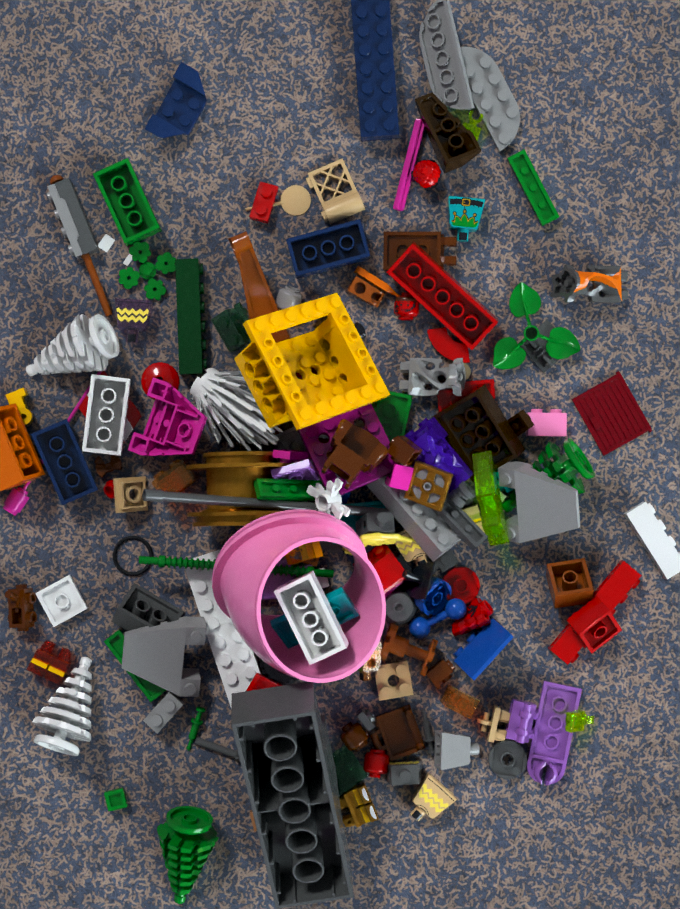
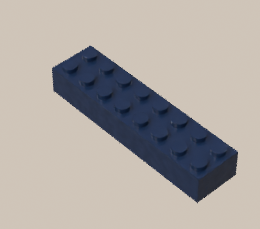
M350 0L361 142L399 139L390 1Z

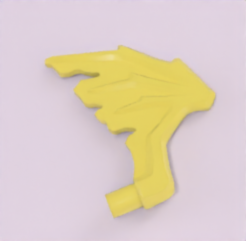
M378 532L360 535V539L365 547L367 545L395 544L396 541L403 543L413 542L410 537L398 533ZM342 547V550L345 552V554H349L350 556H352V554L347 549Z

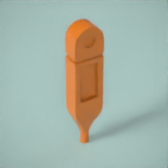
M357 266L355 269V274L380 290L396 297L401 296L387 283L368 273L362 267Z

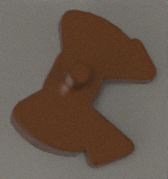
M111 455V460L107 464L99 456L94 462L96 472L101 478L111 471L122 470V462L119 456Z

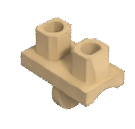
M494 705L491 720H489L490 713L484 712L483 718H477V723L482 724L481 731L486 732L489 725L487 740L493 743L494 740L505 741L506 730L497 728L498 721L508 723L510 718V712Z

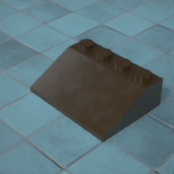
M485 384L432 416L448 433L445 437L447 442L474 473L470 477L472 482L517 458L525 450Z

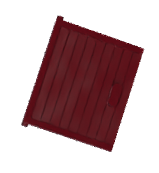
M619 371L613 377L571 399L603 456L647 431H652L651 426Z

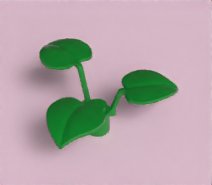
M520 282L514 288L510 297L509 307L515 317L525 315L528 326L524 330V338L518 344L511 337L502 338L497 342L494 348L493 366L498 369H512L521 365L525 360L526 351L520 346L527 340L535 341L537 338L547 340L546 351L554 359H565L580 351L577 338L568 329L563 327L553 328L550 331V337L539 334L536 326L531 325L529 314L538 312L541 306V299L534 289L523 282Z

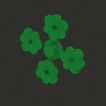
M136 241L134 246L129 248V253L133 255L132 259L134 261L139 260L143 264L140 266L139 272L134 271L132 267H128L127 270L121 269L118 281L120 284H123L125 289H131L132 286L138 285V279L141 275L144 279H149L148 285L144 286L146 297L159 300L161 295L166 293V288L161 280L156 281L153 278L156 274V269L162 270L163 274L174 272L176 270V258L172 257L171 253L165 252L163 256L159 255L157 257L158 262L155 265L146 262L147 257L151 255V251L148 250L149 244Z

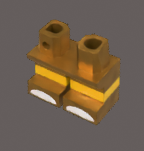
M365 783L345 791L344 795L339 797L341 810L349 807L351 812L342 816L345 827L354 825L360 827L362 824L379 820Z

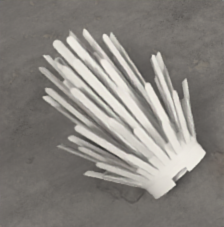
M208 368L205 370L206 374L201 378L197 377L190 389V393L193 395L191 399L196 402L197 409L207 417L206 422L211 435L215 436L218 444L221 440V435L216 425L220 428L229 445L234 447L221 423L248 451H251V448L245 443V440L249 444L253 442L261 450L262 447L257 442L268 445V441L273 445L277 444L279 438L273 434L275 433L274 429L278 432L283 431L277 426L269 428L264 422L265 419L259 407L255 405L257 403L253 395L245 391H250L249 387L242 385L247 384L244 377L236 376L242 375L241 371L219 372L215 368Z

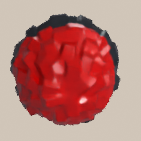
M424 159L414 165L411 179L412 182L416 181V183L428 191V189L438 185L442 177V171L435 160Z

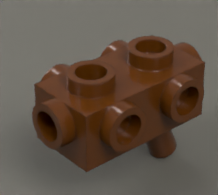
M27 584L15 585V589H8L5 592L9 608V628H17V631H29V627H34V623L37 621V614L34 612L33 606L36 602V594L33 592V588H27Z

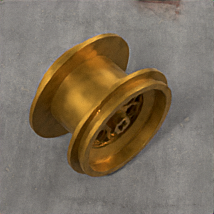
M272 451L203 453V457L206 458V464L187 465V469L206 470L208 495L257 498L253 483L256 478L273 479L271 470L293 463H273ZM207 505V509L201 512H189L187 517L195 516V522H192V526H245L260 517L280 512L281 510Z

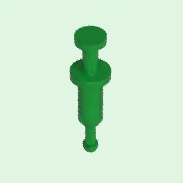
M197 707V716L191 719L193 724L188 736L190 740L186 747L187 750H191L192 742L196 739L199 727L203 725V721L200 720L202 713L206 711L203 707Z

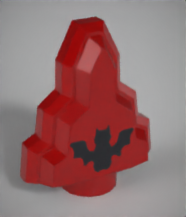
M475 598L471 601V605L467 607L466 615L452 624V634L454 636L464 635L471 630L489 625L491 623L489 615L494 612L491 605L486 600L482 601L480 598Z

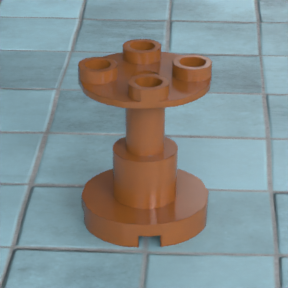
M391 623L380 648V659L385 661L389 653L402 658L405 654L422 661L419 675L425 677L429 667L427 665L433 660L438 641L432 639L426 651L409 644V639L396 635L399 625Z

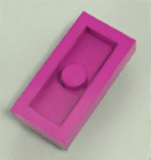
M273 450L272 458H280L279 462L296 463L308 459L309 454L307 451Z

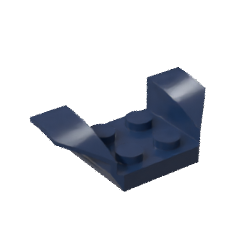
M183 62L177 68L173 76L174 82L156 115L152 114L145 127V130L159 138L181 134L190 135L207 104L198 71Z

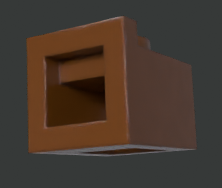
M442 658L427 670L426 675L439 689L441 687L440 682L445 683L452 677L451 673L455 666L449 659L445 662Z

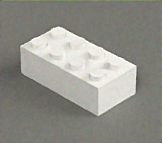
M91 374L82 445L83 452L122 456L131 379Z
M314 571L302 575L274 590L277 600L309 665L348 647L349 642Z

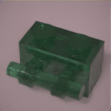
M240 302L235 304L234 308L227 309L211 319L230 353L238 351L251 343L243 326V323L246 320H250L247 315V309L243 308Z

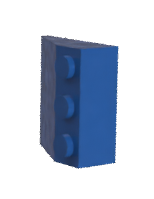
M492 617L490 618L491 623L489 625L480 627L481 629L476 634L473 632L466 639L468 643L464 648L460 646L453 654L455 656L453 661L473 680L484 671L514 637Z

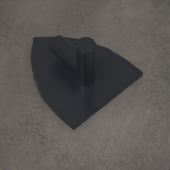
M435 562L420 564L411 572L408 570L403 571L402 576L406 578L402 581L403 588L410 597L426 600Z

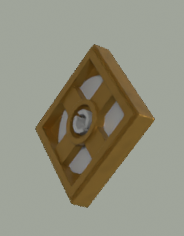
M419 460L415 461L409 489L405 492L404 498L436 511H442L453 474Z

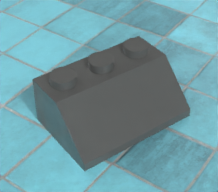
M134 583L117 608L111 622L130 631L145 626H157L165 621L168 623L179 620L184 611Z

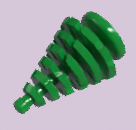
M567 438L563 442L565 453L560 455L558 452L560 448L549 441L545 446L546 452L542 451L539 454V461L535 460L532 468L539 472L547 473V476L554 480L558 479L566 484L569 482V486L577 489L578 494L585 493L581 477L577 479L575 475L578 471L585 479H592L595 477V473L583 451L571 438ZM515 489L510 493L511 499L502 503V508L507 513L517 507Z
M193 806L172 808L167 812L165 823L157 827L163 859L168 869L167 875L171 890L175 893L174 901L178 904L185 902L186 894L191 891L193 884L203 869V865L206 863L219 838L212 826L213 817L204 809Z

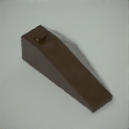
M433 92L415 99L426 132L444 174L462 167L481 152L474 134L467 130L461 124V121L448 111V108Z

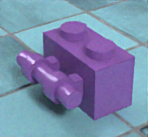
M512 698L509 710L510 718L505 729V738L516 740V742L523 744L524 742L529 743V738L533 739L535 728L532 727L533 720H537L539 712L535 703Z

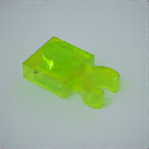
M471 110L469 113L470 122H463V126L470 130L476 140H478L482 128L478 127L477 123L482 121L483 114H480L479 119H474L472 117L474 111Z

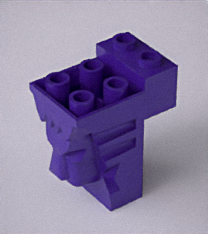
M434 417L430 420L425 418L418 424L420 428L417 431L411 430L405 436L422 449L415 461L419 460L453 474L448 490L449 493L453 489L458 488L462 481L468 480L474 473L446 441L445 437L448 433Z

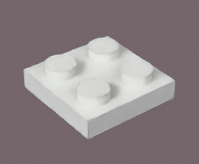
M71 575L35 593L53 627L88 609Z

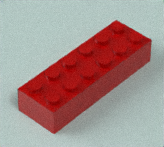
M415 242L407 248L387 271L396 282L471 350L498 323L499 319Z

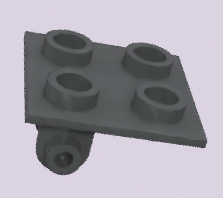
M546 320L538 327L539 334L550 337V331L554 326ZM537 338L535 341H525L520 347L526 351V354L543 373L559 360L552 358L547 353V340Z

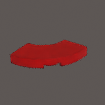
M446 327L427 330L428 338L439 354L450 361L463 358V363H470L468 347L464 343L453 340L449 336Z

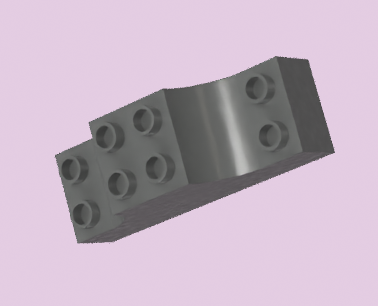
M302 682L232 693L231 726L276 909L354 897L352 867L341 813L337 773L325 715H320L314 683Z

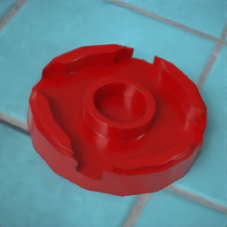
M463 566L454 567L447 571L443 577V580L451 586L452 593L447 595L448 600L458 598L463 600L465 604H468L476 598L480 589V582L476 573L471 569Z

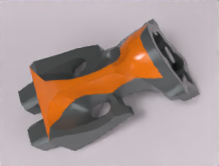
M566 264L561 273L552 276L553 291L550 297H565V303L574 301L577 295L588 297L589 302L605 304L620 303L623 299L628 298L627 289H621V282L627 281L628 272L621 270V266L589 265L586 266L588 272H583ZM589 281H592L593 284H592V285L590 286V288L588 289V288H587L588 282H589ZM600 291L603 292V297L599 295Z

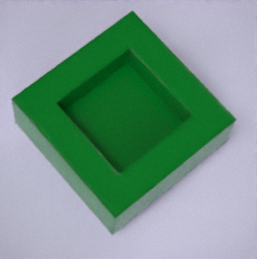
M124 787L104 792L108 812L128 807Z

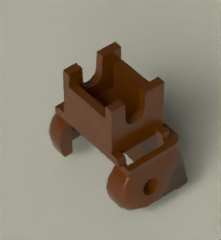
M341 419L330 444L333 447V452L324 463L321 472L325 474L328 469L346 481L344 488L348 490L361 471L371 473L373 469L387 458L389 451L371 433L359 426L353 425L346 419Z

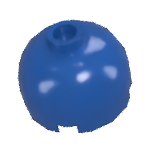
M432 576L426 600L414 599V603L424 614L428 616L429 614L437 615L445 608L448 602L446 599L447 595L452 593L451 586L445 580Z

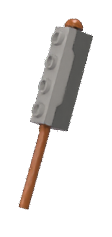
M54 175L50 179V185L47 186L49 189L47 196L50 203L55 204L56 210H54L57 220H61L63 224L61 231L64 238L69 239L71 245H68L71 255H75L78 260L81 258L84 260L106 317H109L113 313L90 257L91 254L99 252V248L72 181L69 178L64 179L60 175Z

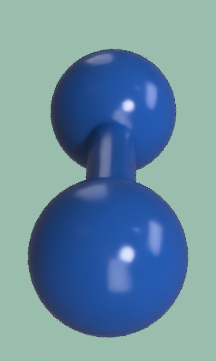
M453 598L447 602L445 611L429 619L424 617L412 619L409 624V631L416 638H424L430 633L432 625L448 617L453 620L462 619L466 615L467 606L463 600Z

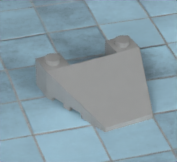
M511 460L498 467L499 486L513 488L516 491L517 515L502 522L504 540L523 543L579 528L578 490L558 479L554 480L548 477V474L543 471L539 472L533 469V466L528 463Z
M184 616L176 621L168 623L165 621L157 626H145L124 632L121 668L178 696L199 697L201 683L199 668H183L185 645H205L206 623L204 617Z

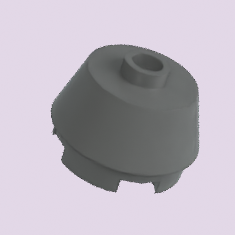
M397 587L385 598V621L389 624L405 625L415 617L417 606L414 603V599L406 593L404 588Z

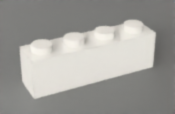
M641 502L625 512L624 516L663 578L668 580L680 572V552L678 553L674 547L676 546L674 539L665 533L666 527L660 519H656L654 515L656 511L650 503Z

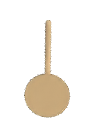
M293 185L284 190L281 195V201L275 202L274 206L281 205L288 214L298 216L304 214L309 209L311 197L304 187ZM252 206L246 207L245 210L251 211Z

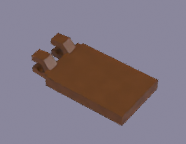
M384 232L383 270H388L413 242L443 269L444 265L456 266V256H444V246L457 247L456 237H444V234H441V232Z

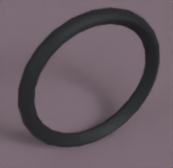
M127 536L121 539L113 550L114 565L125 575L138 576L146 572L151 564H147L140 571L128 572L120 567L117 561L118 548L125 541L139 540L146 545L149 557H153V551L145 539L139 536Z

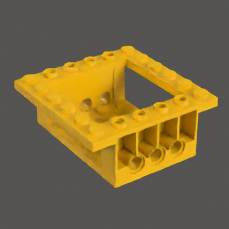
M338 293L246 320L243 323L251 343L234 360L269 428L292 420L296 430L387 398L390 395ZM325 316L328 317L314 331L276 343L271 333ZM311 368L317 371V375L312 373ZM296 373L302 376V380L297 378Z

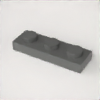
M447 494L442 511L436 512L474 551L488 536L461 508L453 503Z

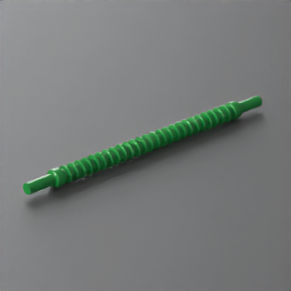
M164 555L159 557L139 556V564L158 565V567L162 568L168 566V568L179 566L180 569L182 567H185V569L190 567L191 570L195 567L196 570L198 568L202 570L207 568V571L213 569L216 561L215 559L213 561H210V559L205 561L204 558L202 561L199 558L197 560L193 558L188 560V557L177 559L176 556L172 559L171 556L166 558ZM276 564L271 573H274V576L276 574H279V576L290 574L291 577L293 575L298 577L299 575L302 576L314 571L316 577L333 578L334 570L314 569L313 566H308L307 568L302 566V568H299L298 565L297 567L293 565L291 567H288V565L283 567L282 564L280 566Z

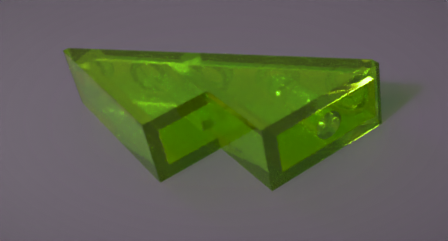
M492 451L472 454L475 493L481 509L483 530L488 536L487 539L490 546L509 543Z

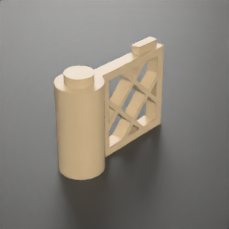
M343 158L308 173L309 177L306 178L310 190L314 188L324 210L321 212L325 223L329 222L331 225L365 210L362 199L356 190ZM342 166L343 173L341 177L331 174L334 167ZM323 174L327 177L322 185L315 182L313 176ZM330 177L339 180L336 190L326 186ZM342 182L350 184L352 189L346 193L338 191ZM324 190L334 193L332 199L324 202L322 198Z

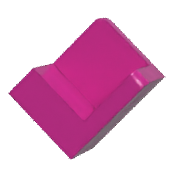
M394 464L391 477L386 476L385 484L392 488L408 491L414 468Z

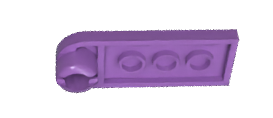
M543 680L538 704L539 712L534 723V736L531 739L526 765L531 778L540 784L543 782L542 773L545 766H547L544 779L545 785L558 782L565 773L582 692L581 688Z

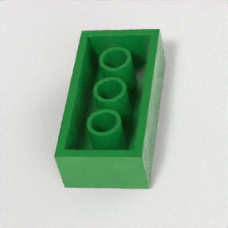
M128 158L93 173L127 247L133 245L136 241H142L162 231Z

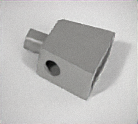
M435 730V768L445 770L469 765L470 755H479V744L471 743L469 736Z

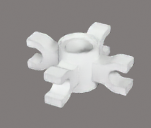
M336 478L334 483L331 480L328 481L326 490H324L320 483H316L315 488L312 485L308 486L306 492L315 497L318 511L328 514L332 511L337 519H341L342 515L345 517L349 516L351 509L341 504L342 498L338 491L344 482L339 478Z

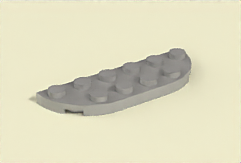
M437 0L427 10L428 13L424 21L421 22L419 31L421 51L431 90L442 103L450 108L458 110L474 109L450 1Z
M460 47L474 106L496 148L501 152L511 144L519 129L520 112L518 104L497 64L488 54L473 47Z

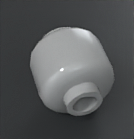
M287 285L285 288L279 289L275 302L277 307L282 310L301 304L303 296L299 293L300 290Z

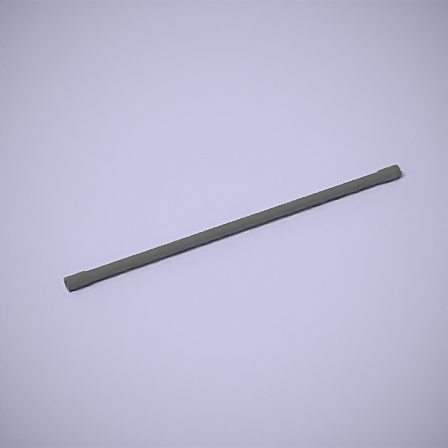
M144 489L142 495L143 501L151 502L165 501L273 510L307 509L318 511L316 504L312 502L257 500V498L169 492L156 489ZM345 505L351 509L349 515L363 516L368 512H389L387 508Z

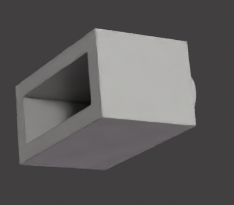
M168 692L143 721L158 733L184 705L185 701L178 695Z

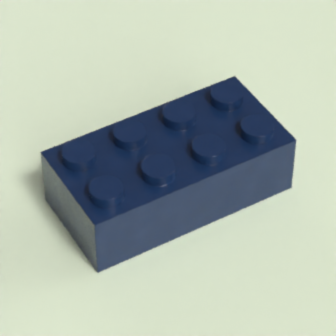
M361 219L286 239L296 279L370 259V252Z
M67 418L31 433L62 505L98 490Z

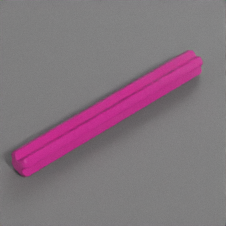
M416 119L393 205V209L397 211H403L405 208L412 180L411 172L414 170V165L417 161L425 129L422 119Z

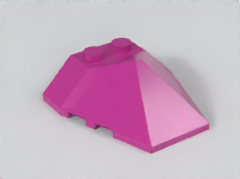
M153 377L147 396L155 398L144 433H133L128 450L142 456L194 455L207 417L170 383Z

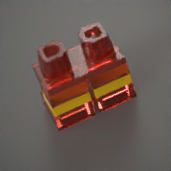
M46 640L36 650L26 670L41 677L45 676V679L61 685L71 665L72 651L63 647L59 655H55L52 652L56 644Z

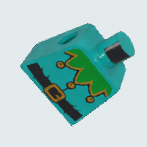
M449 196L447 201L449 229L458 230L457 241L468 242L469 231L476 232L478 229L485 199Z

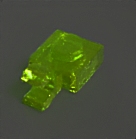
M585 711L566 712L565 731L567 732L584 731V725L594 724V716H587Z

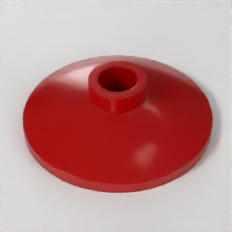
M153 363L142 374L141 385L146 394L153 377H161L163 381L170 383L176 389L179 387L178 373L167 363Z

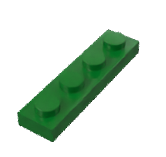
M525 149L508 157L507 161L541 227L558 219L559 215Z
M256 478L253 482L257 500L315 501V497L306 492L308 486L312 485L315 488L316 483H320L323 486L322 481Z
M119 629L104 642L122 665L124 634ZM128 672L150 702L166 691Z

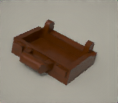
M410 704L375 716V723L377 727L379 726V729L370 735L373 746L376 750H387L386 754L391 761L425 749ZM378 734H382L385 745H381Z

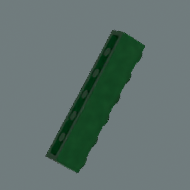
M198 258L175 259L179 374L181 376L204 375V370L207 369V359H203V351H206V340H203L202 332H206V323L202 321V313H205V302H201V294H204V282H200V275H204V267Z

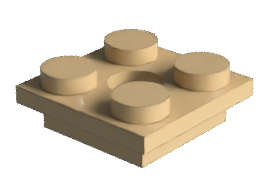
M146 476L113 479L116 513L148 511V502L143 501L142 498L143 490L146 489ZM131 489L135 493V497L133 500L129 496V492Z
M408 660L373 666L379 701L414 695ZM391 675H396L399 678L397 685L392 686L388 683V678Z

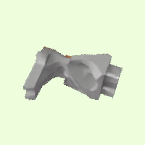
M410 358V361L401 362L400 372L409 373V380H400L399 390L408 392L411 396L438 395L439 390L453 389L454 395L461 396L466 382L463 358L454 359L453 363L445 368H441L443 359ZM428 364H434L435 368L432 370L426 369V366ZM444 375L446 377L445 383H440L438 376ZM431 384L432 390H426L425 385Z

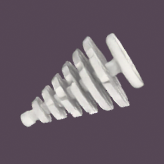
M78 314L71 324L69 323L62 332H59L48 347L41 350V354L34 358V364L26 367V372L29 376H34L38 373L49 375L50 373L68 374L71 372L82 373L81 371H105L108 366V360L119 354V342L116 333L104 316L97 314L88 319L86 315L81 314L79 316Z
M82 657L79 662V668H73L70 672L75 678L67 677L64 680V685L70 688L59 687L55 693L63 698L51 697L48 703L53 707H43L40 713L45 717L37 716L32 721L34 725L55 733L54 737L42 734L36 735L34 743L59 753L78 756L80 752L78 746L65 741L66 737L80 741H91V734L83 730L91 729V721L84 718L91 717V709L81 705L83 703L91 705L92 697L81 692H92V685L85 682V680H92V674L88 671L92 663L90 658Z

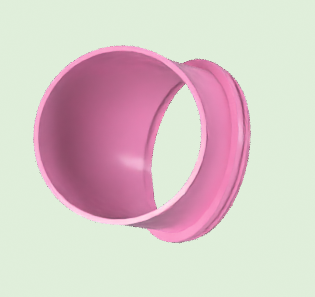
M293 509L271 513L239 529L224 544L216 558L212 573V589L218 606L231 618L233 625L247 646L261 660L274 669L290 677L307 682H333L357 671L375 651L383 633L386 617V601L383 586L376 569L368 560L362 540L342 520L328 513L307 509ZM327 541L344 547L353 555L354 571L343 589L357 608L359 616L340 625L349 642L346 649L309 665L300 644L288 649L271 627L270 620L281 615L261 614V599L267 578L283 556L303 544Z

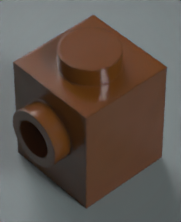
M397 436L390 441L388 451L391 459L397 464L412 466L422 449L406 436Z

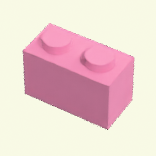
M531 409V412L526 413L534 423V426L526 431V436H566L567 413H562V409H550V413H543V409Z

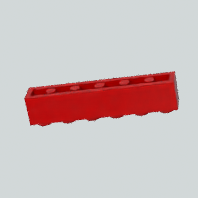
M620 560L593 593V599L597 596L614 615L616 612L614 608L627 599L628 591L638 586L641 581L639 578L642 575L625 561ZM568 623L548 649L568 665L578 658V652L582 647L585 649L586 646Z

